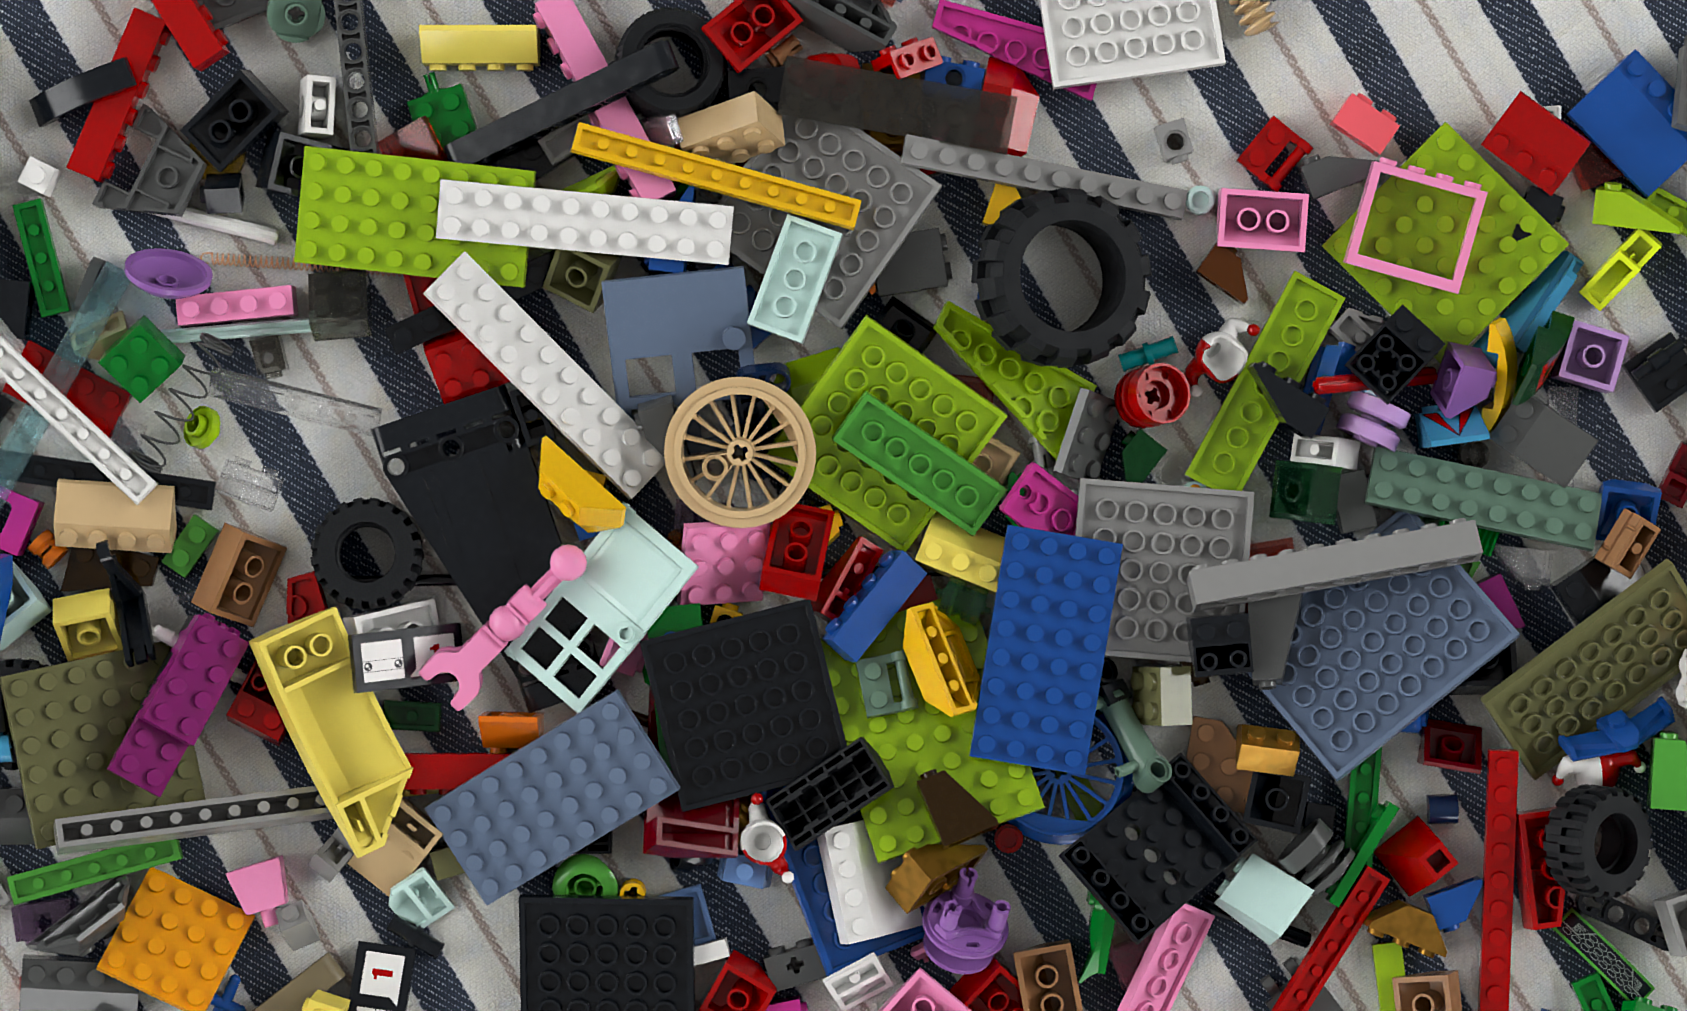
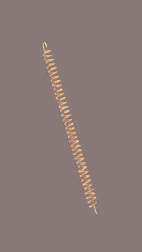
M205 252L200 257V259L202 260V256L204 254H211L213 265H215L217 262L219 264L218 253L215 264L213 262V252ZM222 253V259L219 265L222 264V261L225 266L227 265V263H229L230 265L229 253L226 264L224 263V253ZM233 254L232 263H231V265H230V266H232L233 261H234V265H235V266H237L238 263H239L241 267L244 265V262H245V266H246V267H248L249 264H250L251 267L253 268L254 265L256 264V267L258 268V267L260 266V264H261L262 268H264L266 265H267V268H270V267H271V264H272L273 269H275L276 266H278V268H279L278 256H277V259H276L275 267L273 266V256H271V262H270V266H269V267H268L267 256H266V260H265L264 267H263V265H262V256H260V262H259V265L257 266L256 255H255V260H254L253 266H252V263H251V255L249 256L248 265H246V255H245V254H244V260H243V264H242V265H241V262H240V254H239V256H238L237 265L235 264V254ZM282 257V262L279 269H281L282 264L284 269H286L287 266L290 269L289 257L287 259L286 268L284 267V257ZM294 258L291 267L292 269L294 265L295 270H297L299 267L301 271L303 270L304 266L306 271L309 270V267L311 271H313L316 267L317 272L320 270V267L322 272H324L325 269H327V272H330L332 267V271L334 273L336 272V269L339 272V267H336L334 271L333 266H330V269L328 271V266H325L323 270L322 265H319V269L317 270V265L315 264L313 270L311 264H309L308 269H306V263H303L302 269L300 263H298L297 268H295ZM343 268V272H344V273H346L347 270H348L349 273L351 274L352 271H353V269H352L351 272H350V268H346V271H344V268ZM354 269V273H355V274L358 273V270H359V272H360L361 275H362L363 272H364V270H362V273H361V270H360V269H357V272H355V269Z

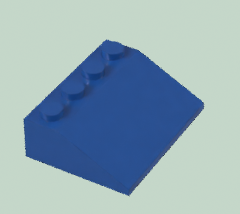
M1636 49L1625 56L1566 114L1645 198L1649 197L1687 161V132L1671 127L1675 89Z

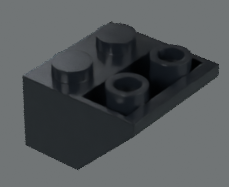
M1238 612L1186 617L1188 646L1195 677L1254 672L1249 613Z

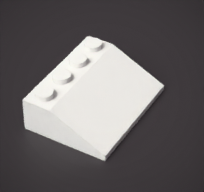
M863 819L836 825L817 838L840 944H853L923 925L920 907L906 914L885 889L892 878L890 876L891 872L903 863V856L878 864Z

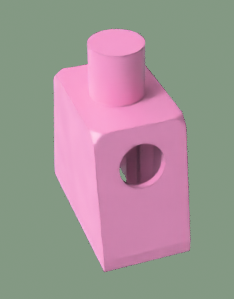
M283 855L226 873L227 879L246 915L260 912L264 928L278 924L275 910H277V906L289 902Z

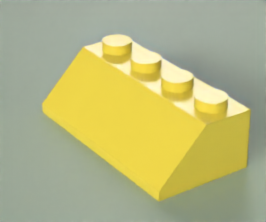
M419 25L422 64L429 66V71H447V66H458V71L466 72L476 71V66H487V71H505V66H516V71H534V66H540V30L536 25Z
M936 511L931 518L914 561L921 567L995 596L1005 537L983 528H979L973 536Z

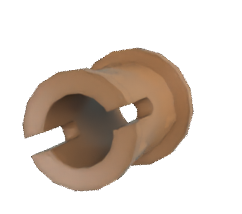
M791 34L777 47L771 48L765 57L772 67H784L783 63L803 50V46Z

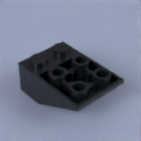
M1402 304L1344 366L1388 405L1439 353L1445 343Z
M1264 361L1249 364L1247 369L1280 425L1305 440L1312 439L1330 408L1325 406L1326 400L1314 392L1306 394L1299 390L1302 385L1288 376L1286 378L1283 377V379L1275 375L1277 369Z

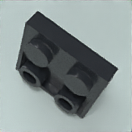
M1668 332L1621 365L1654 413L1660 411L1687 392V354L1683 350L1686 347L1680 338L1676 340L1671 332Z

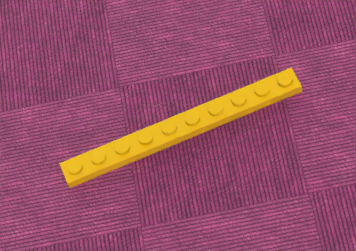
M581 122L578 123L571 152L849 230H854L862 201Z

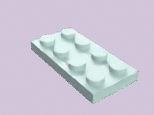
M787 214L747 324L803 344L843 234Z

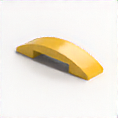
M1501 317L1489 325L1487 352L1498 354L1494 401L1482 407L1481 415L1489 434L1494 431L1511 405L1517 377V353L1514 338L1506 318Z

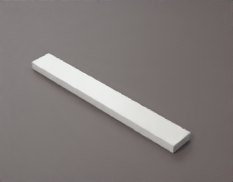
M0 335V376L136 505H139L158 483Z

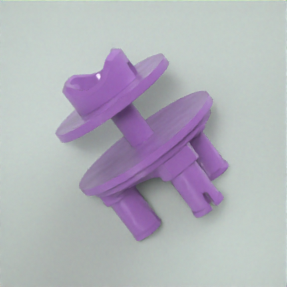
M962 868L959 872L957 884L953 886L951 891H946L928 902L922 917L925 931L923 946L926 954L936 965L956 974H974L988 967L994 954L999 952L1005 945L1009 933L1007 919L1011 909L1010 904L1004 900H997L994 903L990 899L975 893L974 886L978 879V873L973 868H968V871L966 868Z

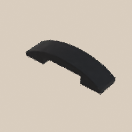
M127 57L67 79L36 95L29 102L39 127H44L66 117L65 115L103 97L120 93L137 85Z

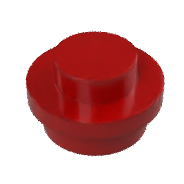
M1012 824L1002 825L995 832V845L1004 853L1016 852L1022 846L1023 834Z

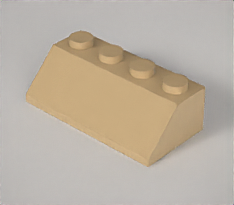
M58 479L53 521L55 546L96 549V543L108 540L110 550L172 553L177 535L175 486L157 485L139 505H136L113 482Z

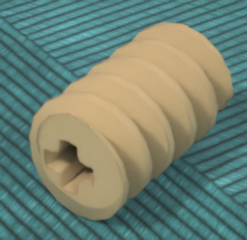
M1229 0L1230 5H1239L1234 11L1236 16L1245 15L1239 21V24L1241 26L1250 25L1244 32L1246 36L1258 35L1279 23L1270 22V19L1276 14L1275 11L1265 12L1270 1Z

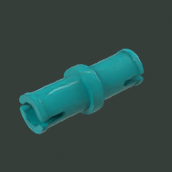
M1173 336L1149 345L1147 342L1143 343V347L1118 354L1123 371L1126 372V370L1146 363L1149 365L1155 364V360L1179 352Z

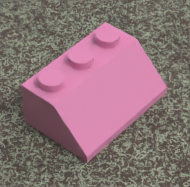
M1229 188L1219 189L1217 246L1305 252L1309 194Z

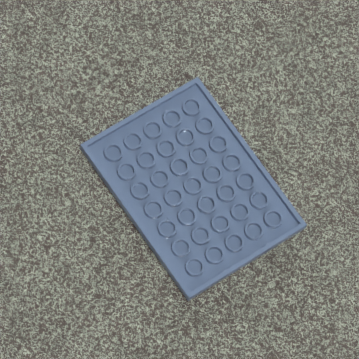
M1398 511L1370 534L1392 535L1393 531L1408 528L1410 531L1420 530L1425 524L1417 515ZM1461 565L1304 592L1282 685H1276L1275 689L1261 691L1338 782L1518 639L1520 633ZM1248 672L1247 675L1252 679V672Z

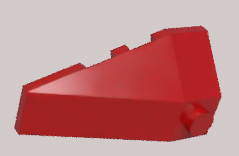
M733 950L699 1011H766L777 988L760 964Z

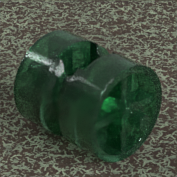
M953 576L950 577L946 588L944 587L943 590L940 588L936 589L935 593L939 594L941 598L938 610L946 615L953 617L958 614L962 621L976 626L981 614H984V612L990 614L991 608L986 607L987 604L985 603L989 593L987 589L976 585L969 588L966 581Z

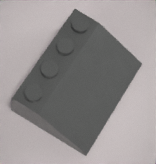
M24 954L19 1011H138L139 990L98 971L97 965L101 958Z

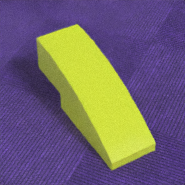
M1635 229L1579 290V293L1596 309L1601 311L1636 276L1648 260L1662 247V243L1648 230Z

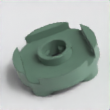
M322 0L268 1L266 10L268 23L272 30L276 32V35L285 41L292 43L307 41L309 37L313 36L316 32L318 33L324 25L325 7ZM300 7V10L304 11V15H299L298 19L294 20L292 19V14L288 13L289 9Z

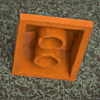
M486 711L478 716V723L483 748H490V753H507V748H522L543 735L544 712Z

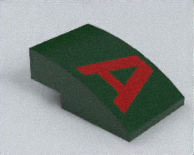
M1552 311L1545 327H1537L1518 365L1513 405L1518 406L1524 403L1543 386L1570 335L1574 317Z

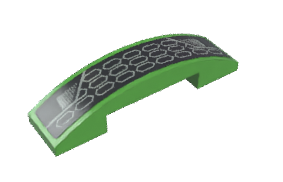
M1572 907L1562 916L1561 927L1552 928L1626 1001L1635 1000V997L1647 998L1655 989L1610 942Z

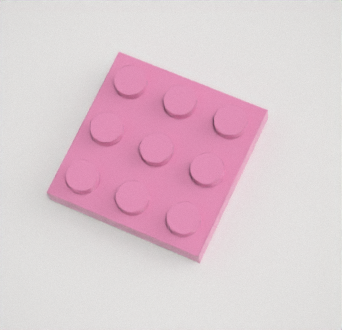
M713 522L684 523L681 552L696 563L699 568L677 594V603L679 605L697 603L709 605L762 601L764 590H759L769 542L771 523L750 528H732Z

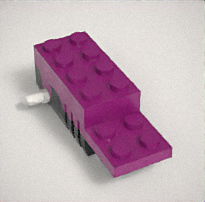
M206 612L203 615H189L178 634L166 627H161L159 624L154 628L152 635L158 637V640L167 646L169 645L170 650L154 677L153 684L148 688L146 697L142 699L139 710H136L132 718L134 721L107 768L110 772L156 797H161L187 747L195 745L229 680L242 685L248 675L243 673L237 666L249 646V642L240 638L239 630L231 626L228 628L226 624L216 621L213 615Z

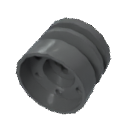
M1320 818L1307 825L1287 845L1277 859L1278 863L1291 875L1296 874L1302 869L1305 870L1299 881L1305 885L1311 882L1309 887L1314 890L1312 896H1316L1332 886L1345 873L1356 855L1350 847L1342 851L1345 845L1342 839L1330 846L1328 845L1334 832Z

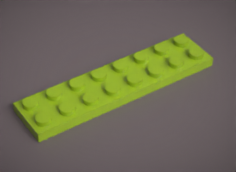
M1293 271L1252 347L1244 369L1236 377L1184 475L1211 489L1243 490L1279 423L1247 367L1249 364L1264 361L1277 369L1275 375L1283 379V377L1286 378L1288 376L1300 383L1346 299L1345 297L1303 274Z

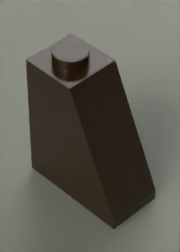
M936 769L920 775L921 780L917 781L916 786L943 850L998 828L997 818L945 770L937 772Z

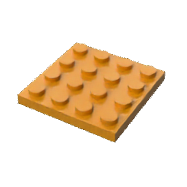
M150 867L125 913L124 920L120 922L100 959L97 970L182 1011H207L248 933L255 915H246L243 909L161 870Z

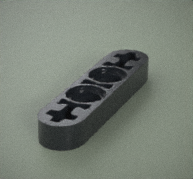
M1576 895L1575 905L1581 913L1669 952L1667 944L1664 946V939L1654 935L1653 941L1650 940L1655 930L1663 933L1659 919L1613 898L1606 899L1607 903L1603 906L1602 911L1592 906H1589L1586 910V904L1582 900L1584 897L1589 898L1590 896ZM1593 897L1592 899L1603 905L1604 903L1603 898ZM1613 906H1619L1623 910V917L1618 922H1612L1608 918V911ZM1639 918H1645L1649 922V929L1644 934H1638L1634 929V924Z

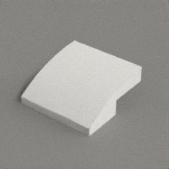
M874 952L822 979L841 1011H846L893 986L888 973Z

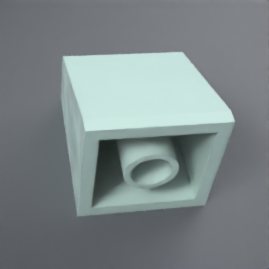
M1252 853L1247 859L1241 857L1235 864L1232 871L1236 874L1230 882L1225 879L1215 893L1219 897L1214 904L1270 946L1283 935L1314 890Z

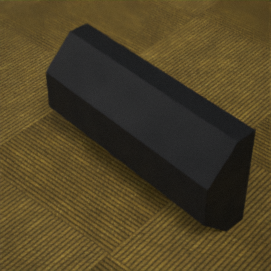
M860 737L765 800L794 850H800L894 788L890 773L878 753L864 737Z

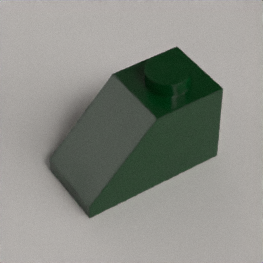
M1138 429L1136 433L1131 430L1120 443L1124 446L1121 451L1124 481L1143 483L1167 452L1166 448L1141 429Z

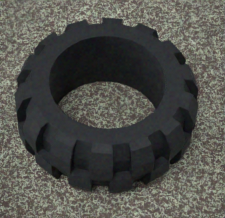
M1060 188L1049 191L1044 190L1014 201L1000 211V216L994 224L987 226L978 242V246L981 248L979 259L974 260L972 263L971 283H977L979 299L974 300L981 321L988 320L994 329L991 336L1006 351L1013 350L1020 354L1021 360L1041 367H1072L1090 364L1109 356V352L1112 349L1123 346L1136 331V319L1139 315H1145L1151 293L1145 290L1146 277L1152 276L1149 254L1142 255L1138 245V241L1142 240L1143 237L1131 219L1124 220L1118 214L1119 207L1101 195L1096 197L1087 195L1083 189ZM1049 225L1069 229L1081 236L1095 252L1102 271V291L1096 309L1086 322L1071 332L1053 328L1038 318L1027 304L1021 288L1020 267L1025 250L1031 240Z

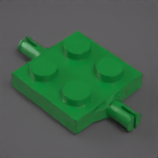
M435 72L423 75L429 92L420 98L407 102L426 158L439 153H445L444 146L477 130L463 84L449 88H439Z

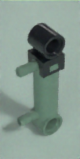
M1105 657L1096 715H1104L1129 761L1116 767L1115 775L1121 778L1133 773V782L1137 789L1144 793H1152L1171 778V765L1165 758L1158 756L1128 700L1133 696L1123 678L1115 681L1118 676L1117 666L1111 659Z

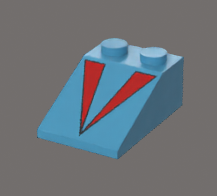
M1438 405L1421 407L1422 413L1414 414L1419 449L1490 439L1489 431L1477 406H1472L1451 419L1445 418L1442 411H1439Z

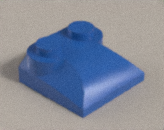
M1617 479L1602 482L1599 488V493H1602V503L1596 540L1605 541L1624 508L1656 525L1662 495L1660 488L1647 483Z

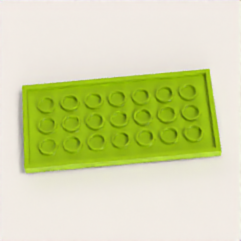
M305 146L294 262L438 278L465 251L498 285L524 288L529 247L436 238L440 180L535 188L536 171Z

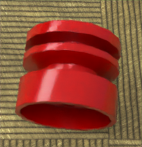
M1166 363L1152 364L1131 370L1122 376L1116 385L1114 394L1115 406L1120 417L1130 426L1139 429L1152 428L1178 420L1188 409L1191 398L1190 386L1185 375L1175 366Z

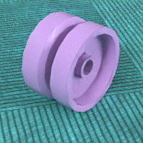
M1351 391L1346 404L1350 409L1361 414V416L1351 413L1341 414L1336 428L1364 444L1376 448L1377 446L1388 448L1390 451L1395 452L1400 442V437L1395 432L1387 429L1386 426L1404 429L1411 414L1390 403L1387 405L1381 399L1369 394Z

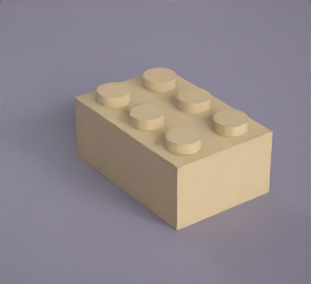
M756 91L678 118L680 146L683 151L725 163L745 162L751 157L771 153L775 149L785 146L782 115Z

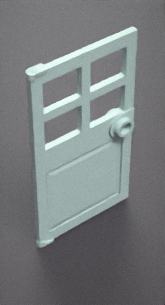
M624 501L622 503L626 507L624 525L620 528L599 532L584 551L587 566L583 575L573 581H562L545 600L547 603L546 607L525 626L523 634L516 640H513L504 650L508 657L518 661L577 713L587 708L699 568L696 563L637 515L636 511L630 507V504ZM562 597L588 618L571 640L546 620V617ZM595 625L620 646L604 668H601L578 648ZM538 627H541L564 647L547 670L522 649ZM571 655L597 676L580 698L554 677Z

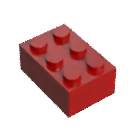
M460 330L424 342V352L444 404L511 382Z

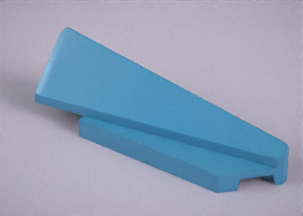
M1563 251L1501 316V318H1506L1514 338L1516 351L1520 354L1525 353L1537 327H1544L1552 311L1556 310L1578 276L1576 274L1584 264L1582 260L1569 251ZM1488 329L1472 347L1481 348L1497 371L1498 354L1487 352Z

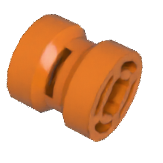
M49 529L42 532L27 548L33 555H38L42 559V564L47 569L56 565L69 551L67 547L55 546L54 534Z

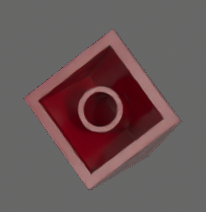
M1428 719L1427 727L1422 728L1417 762L1427 766L1481 774L1482 727Z

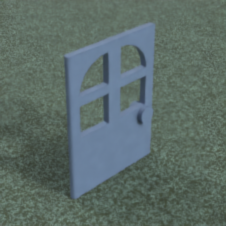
M744 266L601 281L616 403L634 422L632 410L638 409V404L671 394L674 404L679 407L689 395L697 390L692 353L723 349L738 350L740 368L755 364L751 326L747 324L749 307ZM672 355L676 391L630 396L626 360ZM730 395L715 399L714 401L728 400ZM748 405V406H746V407L744 408V411H745L747 414H748L750 405ZM757 406L754 407L753 414L759 411ZM692 419L687 429V434L702 438L700 423ZM734 423V424L731 426V429L733 430V432H734L735 435H736V429H735V423ZM725 430L724 432H722L723 434H725L726 436H728V437L730 438V436L728 435V433H727L726 430ZM757 433L752 441L759 438L761 434ZM716 435L705 438L727 444ZM686 440L690 454L726 450Z

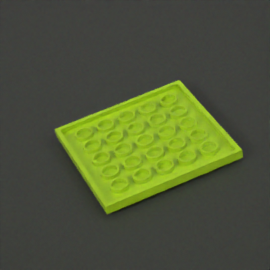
M1444 122L1399 168L1407 170L1408 165L1426 169L1424 175L1435 178L1437 173L1454 177L1452 183L1464 186L1465 181H1470L1482 185L1481 191L1488 192L1459 294L1344 263L1343 260L1358 209L1321 245L1391 316L1403 304L1445 343L1444 347L1434 357L1440 364L1448 342L1468 346L1569 245L1447 122ZM1391 175L1375 191L1357 254L1452 280L1475 198ZM1516 224H1519L1522 231L1532 234L1518 241L1512 237Z
M866 315L799 405L810 422L816 444L815 469L808 488L898 550H903L906 553L936 513V510L832 440V436L865 391L869 392L971 463L974 462L1008 415ZM783 429L772 443L789 441ZM792 446L767 449L765 452L766 454L798 461ZM770 461L794 477L796 467Z

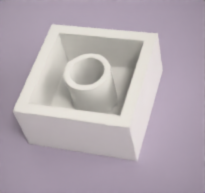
M727 937L695 945L694 966L730 957L731 952Z

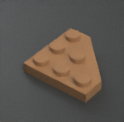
M1193 716L1186 759L1232 811L1244 813L1253 771L1236 769V740L1223 721Z

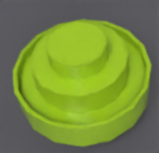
M199 406L193 410L194 419L185 422L183 433L188 445L197 449H205L219 436L220 417L214 409L207 406ZM191 413L188 415L187 419H190L192 417Z

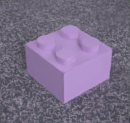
M1574 320L1570 335L1554 365L1551 378L1605 394L1614 392L1630 336Z

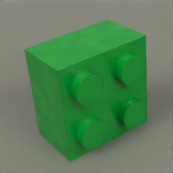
M143 315L102 354L98 363L141 403L182 365L186 355Z

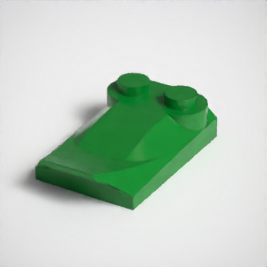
M1089 890L1087 891L1086 902H1088V905H1091L1088 928L1090 950L1077 977L1078 983L1081 984L1094 974L1105 975L1115 926V920Z

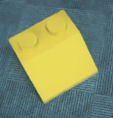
M110 588L53 599V626L68 662L123 650L116 603Z

